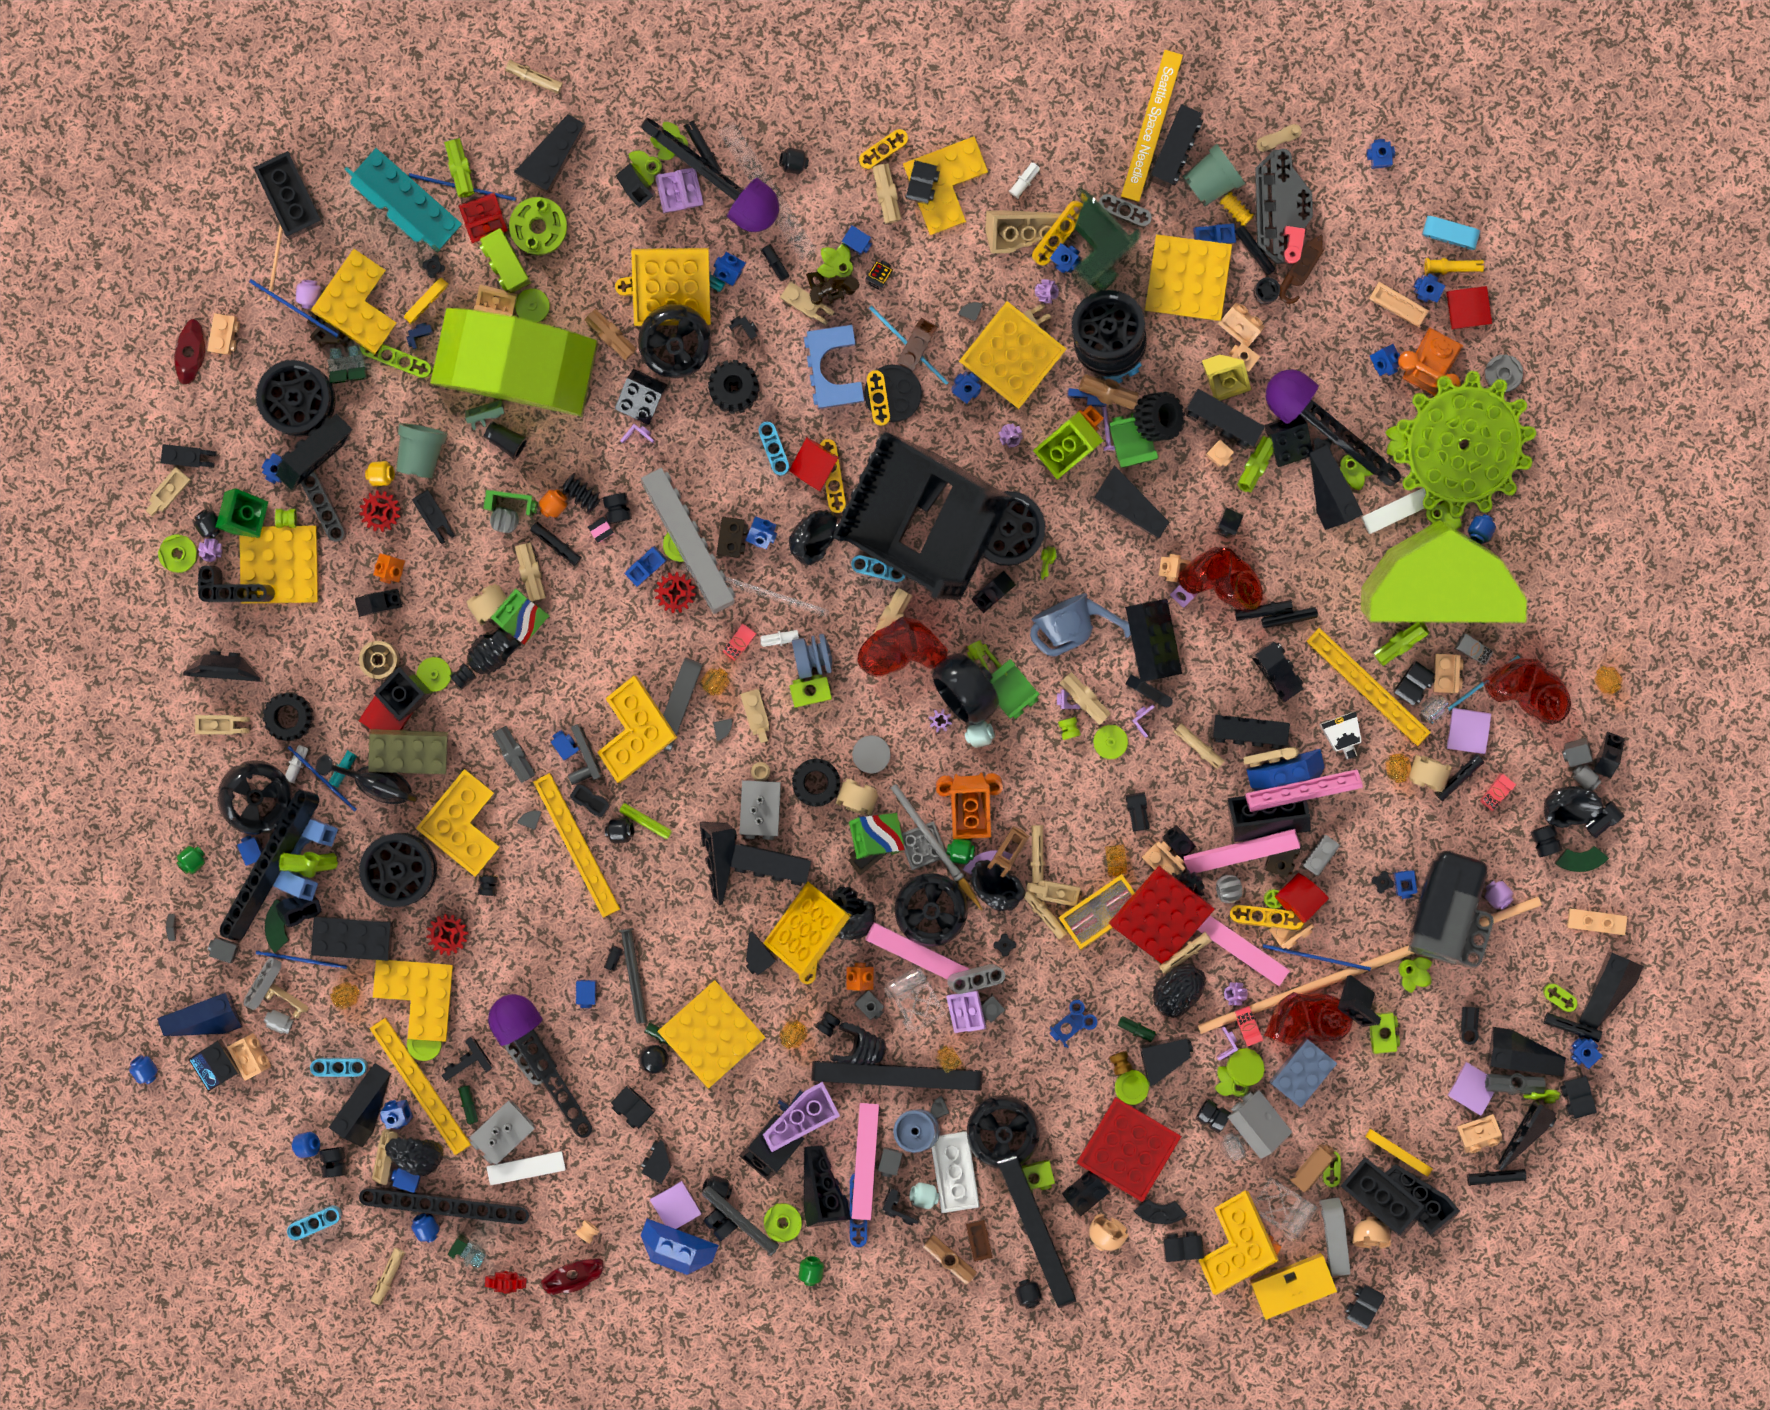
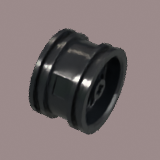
M1101 290L1090 294L1077 305L1073 313L1071 326L1075 353L1081 364L1090 372L1108 377L1118 376L1135 368L1142 360L1147 346L1144 314L1137 301L1121 291ZM1116 317H1121V318H1124V319H1123V320H1116L1115 318H1116ZM1087 331H1094L1092 335L1086 334ZM1128 331L1135 332V335L1128 336Z
M285 360L276 363L262 375L256 390V404L265 422L287 435L297 437L308 436L315 427L319 429L322 426L321 423L326 417L329 416L331 418L335 410L336 397L330 380L319 369L304 361ZM295 372L297 379L287 381V374ZM312 380L315 383V387L308 391L306 383ZM281 388L282 395L275 398L273 395L274 390ZM316 399L321 400L318 411L313 410ZM280 407L285 416L277 419L274 413ZM303 412L305 415L304 420L297 422L296 415Z
M1003 491L1011 496L1009 501L1011 503L1006 507L982 557L997 565L1013 566L1027 561L1037 552L1045 536V520L1040 507L1027 495L1015 491ZM1015 503L1025 507L1022 515L1011 510ZM1028 511L1031 513L1032 517H1026ZM1030 523L1033 527L1032 532H1023L1022 525ZM1006 524H1009V527L1013 528V530H1011L1009 534L1006 530H1003ZM1034 538L1030 545L1027 539ZM1000 540L1004 543L1005 547L1002 551L994 549L996 541ZM1023 541L1026 550L1018 554L1013 547ZM1008 551H1010L1013 554V556L1005 555L1008 553Z
M393 833L373 841L365 849L359 864V878L367 895L377 903L388 907H403L424 898L431 891L438 873L436 857L431 847L423 839L409 833ZM393 842H398L396 847L392 844ZM404 843L412 846L410 854L400 850ZM385 849L391 853L389 860H384L382 857V852ZM416 861L422 864L420 872H416L413 869V864ZM400 866L399 869L402 872L397 874L398 870L395 867ZM379 867L380 879H374L373 868ZM415 881L418 889L411 893L406 887ZM390 882L396 885L394 893H390L387 890V885ZM402 892L406 895L405 897H400Z

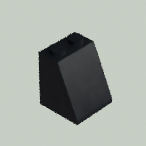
M1184 1035L1139 1045L1149 1086H1154L1191 1058L1190 1053L1193 1052L1192 1043Z
M777 1114L765 1124L739 1154V1157L767 1181L780 1170L804 1141V1138L801 1136L771 1152L763 1134L780 1117Z

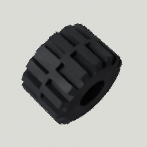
M727 360L723 362V365H717L714 373L711 372L710 382H708L709 393L714 404L724 412L725 410L729 411L730 414H735L737 411L742 413L745 412L744 409H750L753 406V402L757 401L759 392L758 379L755 371L749 368L745 362L739 363L738 360H733V362L728 363ZM731 385H733V386H736V385H737L738 391L733 390V391L731 392V387H730V386H731Z

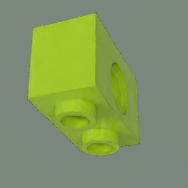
M815 675L811 677L812 680L804 682V678L793 680V685H789L794 708L831 700L827 677ZM807 685H813L816 688L813 696L806 695L805 687Z
M1392 1012L1376 1013L1381 1017L1379 1025L1369 1026L1372 1053L1397 1052V1047L1400 1046L1399 1035L1395 1033V1028L1398 1027L1397 1016H1394ZM1386 1027L1389 1029V1035L1382 1038L1380 1030Z
M1049 1159L1021 1166L1032 1192L1036 1188L1041 1190L1052 1188L1051 1185L1055 1184ZM1032 1173L1039 1175V1180L1035 1183L1028 1180L1029 1175Z

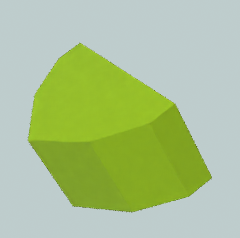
M446 308L430 384L583 417L598 341L568 330L518 317L469 309Z
M1441 520L1388 549L1361 587V611L1370 622H1526L1527 599L1502 560L1486 547Z

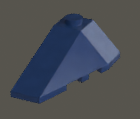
M229 991L157 1018L163 1036L225 1034L242 1027Z

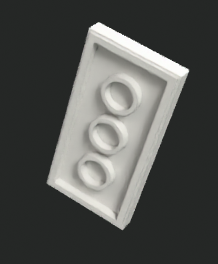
M967 1131L939 1135L938 1141L932 1147L941 1212L946 1213L979 1208Z

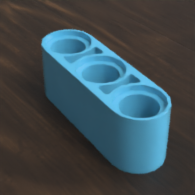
M1427 216L1422 235L1425 237L1430 236L1432 239L1446 243L1449 241V244L1463 248L1467 246V249L1475 250L1481 231L1438 217Z
M763 422L758 430L772 470L776 475L784 476L788 473L790 467L774 424ZM765 426H770L773 432L771 435L765 436L762 434V429ZM777 444L780 449L778 453L771 454L769 446ZM778 462L786 464V469L783 472H778L775 469Z
M858 555L851 562L852 569L860 574L892 582H901L905 578V575H902L900 579L893 578L892 571L894 569L878 559ZM858 559H862L866 563L865 567L861 570L856 569L854 566L855 561ZM875 564H882L884 566L882 574L874 573L873 567Z
M318 1058L310 1065L311 1073L318 1077H357L364 1074L368 1069V1063L363 1058ZM317 1062L323 1063L325 1067L323 1072L316 1070L315 1065ZM336 1062L343 1064L344 1069L342 1072L336 1071L334 1067ZM355 1062H360L363 1065L362 1072L355 1071Z
M333 1205L301 1218L289 1225L287 1235L292 1240H299L334 1225L342 1217L341 1209ZM328 1211H334L337 1214V1218L331 1220L328 1217ZM311 1218H316L319 1221L318 1227L311 1226ZM293 1226L301 1228V1235L293 1233Z

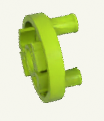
M532 197L522 201L513 210L509 221V231L513 241L522 251L536 256L547 255L554 252L563 243L567 234V220L562 209L552 200L543 197ZM535 220H543L545 222L546 229L543 233L536 234L532 231L531 226Z

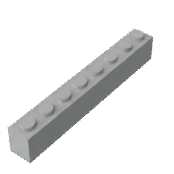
M660 468L642 477L641 484L714 615L734 604L735 593L724 582L726 577L722 570L718 571L714 555L708 553L706 540L698 535L699 528L695 521L691 522L687 506L681 504L679 500L681 498L677 488L673 489L671 486L672 480L668 472L664 473L663 469Z

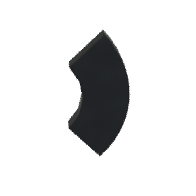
M1147 1198L1133 1210L1140 1218L1155 1224H1171L1187 1216L1175 1200L1169 1204L1160 1205L1153 1203Z

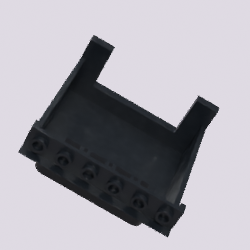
M884 432L876 441V447L867 460L868 464L859 477L860 481L851 493L850 502L844 508L843 516L834 529L833 538L853 544L932 591L930 596L935 599L961 600L1011 496L937 453ZM934 474L951 484L952 488L921 552L918 553L901 543V540Z

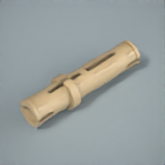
M509 60L505 69L506 72L520 77L523 81H530L556 94H559L563 84L530 69L527 65L523 66L512 60Z
M1182 723L1175 729L1174 733L1197 751L1202 759L1212 764L1215 769H1218L1225 760L1217 755L1211 746L1208 747Z
M1044 825L1031 826L1032 862H1030V866H1032V883L1044 880Z
M1027 890L1024 898L1033 908L1032 911L1042 918L1058 940L1065 936L1068 931L1047 908L1046 902L1036 898V893Z
M1203 932L1192 942H1187L1188 945L1170 957L1169 960L1160 964V969L1166 975L1172 968L1182 964L1192 955H1197L1200 949L1212 942L1211 938L1206 932Z
M394 1247L384 1273L376 1283V1290L370 1300L373 1303L382 1305L388 1290L392 1287V1280L406 1253L405 1251Z

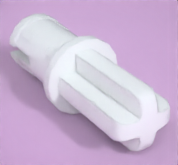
M1032 162L1025 172L1018 176V181L1009 190V193L1019 199L1027 186L1031 185L1030 182L1040 171V167Z
M778 631L777 634L764 635L760 637V642L763 647L778 644L782 646V644L791 643L792 640L799 639L798 631Z
M298 745L295 752L305 759L308 748ZM294 755L292 760L289 761L290 765L285 776L289 782L295 784L298 773L303 768V763Z

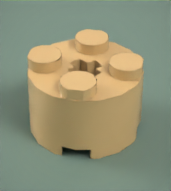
M496 583L484 588L481 591L482 595L474 596L466 602L468 604L467 607L480 625L485 624L486 620L492 619V615L508 598Z
M369 642L362 648L359 654L360 668L370 678H389L399 667L400 657L398 651L388 642ZM376 656H378V657H381V656H382V657H383V658H382V661H383L382 664H380V663H378V665L376 664V662H377Z
M1416 754L1409 773V780L1423 787L1427 784L1431 789L1442 792L1446 787L1452 766L1448 764L1445 766L1437 760Z
M847 779L846 782L842 783L835 804L841 806V803H843L847 810L861 815L867 812L866 815L871 816L879 796L876 789L865 785L864 788L860 787L857 784L858 782Z

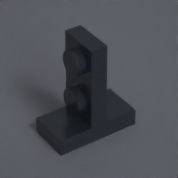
M473 1035L465 1040L473 1054L471 1055L468 1052L459 1058L461 1060L460 1063L457 1065L452 1063L444 1068L445 1073L441 1076L445 1082L477 1060L486 1073L494 1068Z

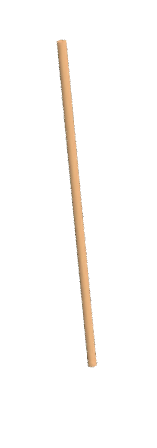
M1535 897L1493 913L1491 916L1494 923L1542 906L1539 897ZM1482 917L1479 919L1481 926L1486 927L1489 925L1487 918ZM1408 945L1358 965L1371 967L1372 970L1414 953L1408 950ZM1350 967L1249 1005L1252 1013L1255 1014L1346 980L1349 975L1356 976L1367 972V970ZM1235 1011L1197 1025L1200 1034L1237 1021Z

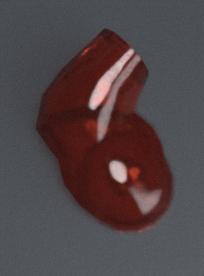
M1229 547L1210 548L1195 557L1179 572V583L1188 593L1197 594L1213 589L1220 600L1238 610L1249 611L1256 609L1263 599V589L1256 573L1249 564L1241 560Z
M900 617L889 626L877 630L864 642L858 652L857 662L867 675L883 677L904 669L910 661L918 662L929 669L935 668L947 657L948 649L920 621Z
M1517 658L1483 679L1484 687L1495 701L1517 700L1521 709L1542 723L1550 725L1560 723L1570 712L1571 699L1566 686L1557 675L1547 670L1538 659Z
M1292 992L1277 1005L1264 1036L1290 1046L1302 1037L1315 1042L1339 1041L1349 1033L1353 1020L1337 1009L1340 999L1324 993L1308 995Z

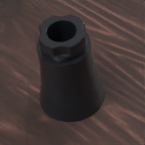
M493 421L488 425L483 435L485 439L507 453L513 460L520 456L528 441L527 436L518 434Z

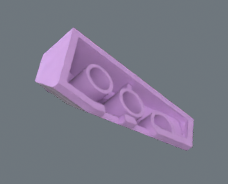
M823 1082L804 1091L763 1134L771 1152L840 1117Z

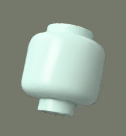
M985 721L976 725H969L967 732H965L967 743H971L974 748L991 744L992 739L995 737L992 725Z
M917 1183L911 1188L909 1199L915 1207L931 1209L934 1204L938 1203L939 1193H937L934 1185Z

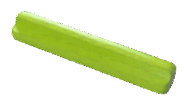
M626 803L622 804L619 810L620 813L661 837L669 838L672 833L670 829Z

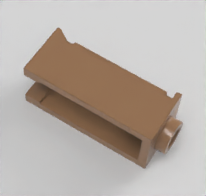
M1013 826L989 863L988 868L991 869L997 863L1005 868L1000 875L1004 878L1030 836L1023 830ZM1010 840H1013L1019 845L1010 860L1002 856V853Z
M1322 1143L1318 1145V1148L1315 1149L1296 1172V1177L1290 1179V1181L1304 1193L1309 1191L1337 1157L1334 1154L1335 1150L1328 1144L1324 1145Z

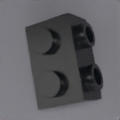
M1088 1171L1069 1186L1062 1195L1073 1209L1082 1216L1110 1191L1094 1173Z

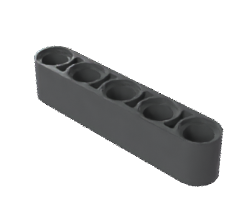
M315 470L301 485L328 538L334 542H342L346 538V529ZM309 477L315 478V485L313 487L307 486L306 482ZM318 494L324 496V501L321 504L315 502V497ZM327 511H331L333 518L327 522L324 520V514ZM339 528L342 532L341 536L335 539L332 532L334 529Z
M686 657L663 714L676 736L703 667L702 663ZM675 740L667 745L664 750L671 752Z

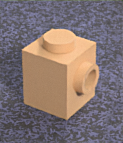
M1243 343L1240 346L1235 345L1229 353L1231 357L1244 361L1247 373L1260 358L1258 354Z
M1218 440L1205 455L1218 467L1222 465L1226 467L1233 460L1231 455L1234 452L1223 441Z

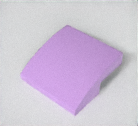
M693 168L655 176L663 214L704 205L697 173Z
M1453 708L1447 749L1485 754L1491 713Z
M978 991L946 996L954 1033L986 1029Z
M1466 1062L1448 1096L1481 1116L1494 1092L1487 1091L1485 1088L1487 1074Z
M683 1181L650 1199L663 1223L674 1229L702 1214Z

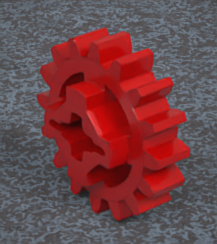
M376 491L375 496L369 493L370 499L363 498L365 505H360L363 512H360L359 515L365 517L362 519V523L368 522V529L374 526V532H377L378 528H380L381 532H385V527L392 530L391 524L397 525L398 523L395 519L401 518L397 512L402 509L396 507L399 501H393L394 495L392 494L387 497L386 491L382 495L379 491ZM378 499H385L388 503L381 504ZM371 504V505H372V510H371L370 513H368V508H369V505ZM378 507L382 509L385 508V510L382 512L383 516L379 514L375 515L378 512ZM393 509L392 517L389 519V511ZM380 519L383 524H375L372 521Z
M669 572L668 578L662 576L663 582L656 583L660 586L659 589H654L655 592L659 593L655 599L661 600L658 605H665V611L671 608L672 613H675L676 609L682 613V607L689 609L687 604L694 603L691 596H696L692 592L696 587L690 586L692 580L688 579L686 581L685 574L679 577V572H676L675 576H672ZM673 580L670 587L663 588L667 582ZM680 581L687 586L688 590H683L680 587ZM676 585L677 590L680 591V595H677L674 601L673 595L670 594V590H674V587ZM663 595H667L671 599L670 604L664 600ZM682 597H687L682 604L678 605V600Z
M444 914V919L437 916L438 922L433 920L430 922L433 927L427 928L431 934L427 935L426 938H431L432 941L428 945L434 944L433 951L439 949L440 955H443L446 951L447 955L450 956L452 950L456 954L458 953V947L464 948L462 942L468 941V939L464 938V935L469 934V932L463 930L467 925L460 924L461 918L456 921L454 914L450 918H448L447 914ZM446 922H451L456 927H449ZM439 926V935L435 937V930ZM444 930L447 932L451 931L450 940L443 937L445 934ZM460 932V939L456 944L455 937ZM439 943H447L449 947H443Z
M501 1271L495 1272V1275L485 1276V1287L494 1289V1292L510 1294L517 1292V1289L526 1288L527 1278L519 1277L517 1272Z

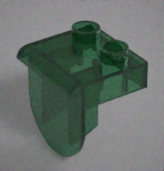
M1078 187L1075 192L1083 206L1074 228L1090 244L1094 251L1074 268L1070 278L1087 294L1092 288L1097 292L1106 290L1116 280L1119 274L1114 268L1134 250L1140 238V231L1137 228L1129 235L1093 196L1083 188Z

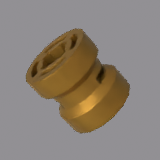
M1127 1051L1109 1056L1111 1063L1114 1064L1113 1070L1115 1075L1133 1070L1132 1064L1127 1061L1129 1057Z

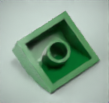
M236 488L226 491L223 496L216 528L235 535L259 538L268 501Z

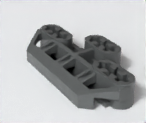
M1279 149L1273 150L1255 168L1257 246L1275 264H1287L1283 259V255H1281L1284 251V245L1279 247V244L1284 243V237L1280 236V234H1282L1286 226L1305 229L1313 216L1312 191L1292 167L1290 151ZM1281 154H1283L1284 158H1287L1283 163L1285 168L1284 177H1287L1284 182L1278 178L1282 174V168H1280L1282 163L1278 159ZM1270 160L1271 173L1273 175H1264L1267 174V166L1265 164ZM1268 186H1271V195L1274 202H1264L1268 200ZM1301 192L1307 195L1304 199V205L1309 203V207L1305 206L1304 214L1308 215L1305 220H1302V217L1299 216L1302 212V206H1300L1302 198L1298 197ZM1269 212H1272V227H1275V229H1265V227H1269ZM1269 239H1273V254L1266 249V246L1270 245Z

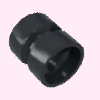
M1270 277L1261 279L1253 290L1255 300L1263 305L1273 303L1280 294V285L1275 279Z
M627 493L603 497L604 508L608 509L606 513L608 524L632 519L630 508L626 506L629 503Z
M1547 825L1530 832L1533 842L1538 844L1536 850L1539 857H1545L1563 850L1560 840L1556 839L1557 831L1554 825Z
M1206 1099L1195 1120L1204 1125L1209 1124V1128L1219 1134L1226 1125L1231 1112L1223 1107L1217 1108V1103Z
M344 1147L319 1150L320 1161L324 1163L321 1167L323 1178L347 1175L346 1163L343 1162V1159H345Z
M718 1208L703 1219V1222L709 1229H714L713 1234L719 1241H722L738 1227Z

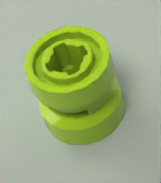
M276 509V528H283L284 526L296 528V509H289L288 511Z
M1076 717L1058 722L1059 728L1063 732L1061 734L1063 740L1081 735L1080 729L1076 726Z

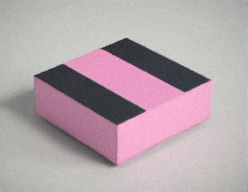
M604 517L588 526L597 543L614 534Z

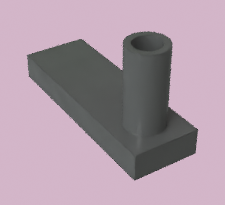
M581 723L572 726L571 729L587 767L568 774L571 784L574 785L590 777L593 780L602 777L603 774Z

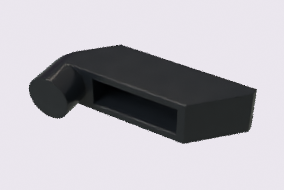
M1132 674L1125 683L1163 707H1170L1173 704L1170 696H1167L1146 682H1140V679Z

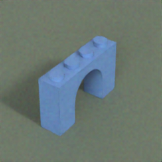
M847 325L808 331L807 337H804L805 348L810 350L807 362L808 367L813 369L810 381L811 386L816 388V393L813 394L814 405H818L819 409L864 402L861 382L843 385L832 384L823 377L820 370L821 360L827 352L836 348L855 346L853 326Z
M312 817L291 854L300 855L304 846L311 841L332 847L338 828ZM281 871L273 886L298 898L312 901L318 883L302 876L299 872Z

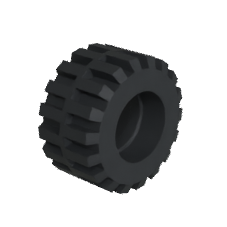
M1159 392L1144 395L1142 399L1137 401L1138 405H1135L1134 410L1136 412L1133 413V418H1135L1134 425L1137 426L1136 430L1138 433H1141L1142 438H1146L1147 441L1156 442L1171 440L1179 435V432L1183 429L1182 425L1185 423V420H1183L1185 412L1182 410L1183 405L1179 403V398H1175V395L1169 394V392Z
M294 693L278 694L272 697L271 701L265 705L267 707L263 710L264 718H262L263 722H265L264 727L271 736L278 740L294 741L300 739L309 732V728L313 725L311 724L312 720H314V716H312L313 709L310 708V703L302 696ZM287 705L293 706L299 715L297 724L292 728H284L278 721L279 710Z
M817 758L810 759L800 764L795 770L792 787L797 798L804 804L812 807L824 806L830 803L838 794L840 776L830 762ZM813 771L822 772L828 780L827 788L820 794H813L805 787V778Z

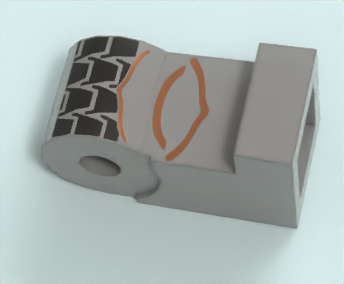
M1462 634L1454 648L1483 665H1487L1494 653L1491 649L1467 634Z

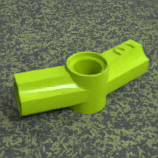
M460 138L445 141L444 144L449 159L448 165L455 182L458 197H470L475 193L470 176L471 169H469V162L467 157H465L462 141Z
M1263 436L1254 453L1250 455L1248 462L1244 466L1245 470L1237 483L1240 490L1251 493L1259 477L1263 475L1269 464L1268 460L1274 452L1270 438Z
M1416 622L1406 630L1397 633L1395 637L1390 638L1388 643L1373 653L1382 666H1385L1398 655H1402L1411 649L1415 643L1425 638L1430 633L1428 627L1424 622Z
M306 852L304 855L283 853L279 859L280 870L299 872L302 876L308 878L314 877L316 872L336 869L338 865L337 856L334 853L321 855L313 852Z

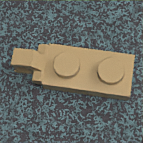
M175 467L153 492L149 499L152 504L145 511L151 516H154L158 510L163 512L188 485L191 479Z
M759 689L740 694L753 735L758 734L760 743L767 742L766 731L770 730L769 722Z
M1039 880L1038 884L1028 882L1026 890L1036 893L1035 897L1044 901L1076 906L1081 888Z

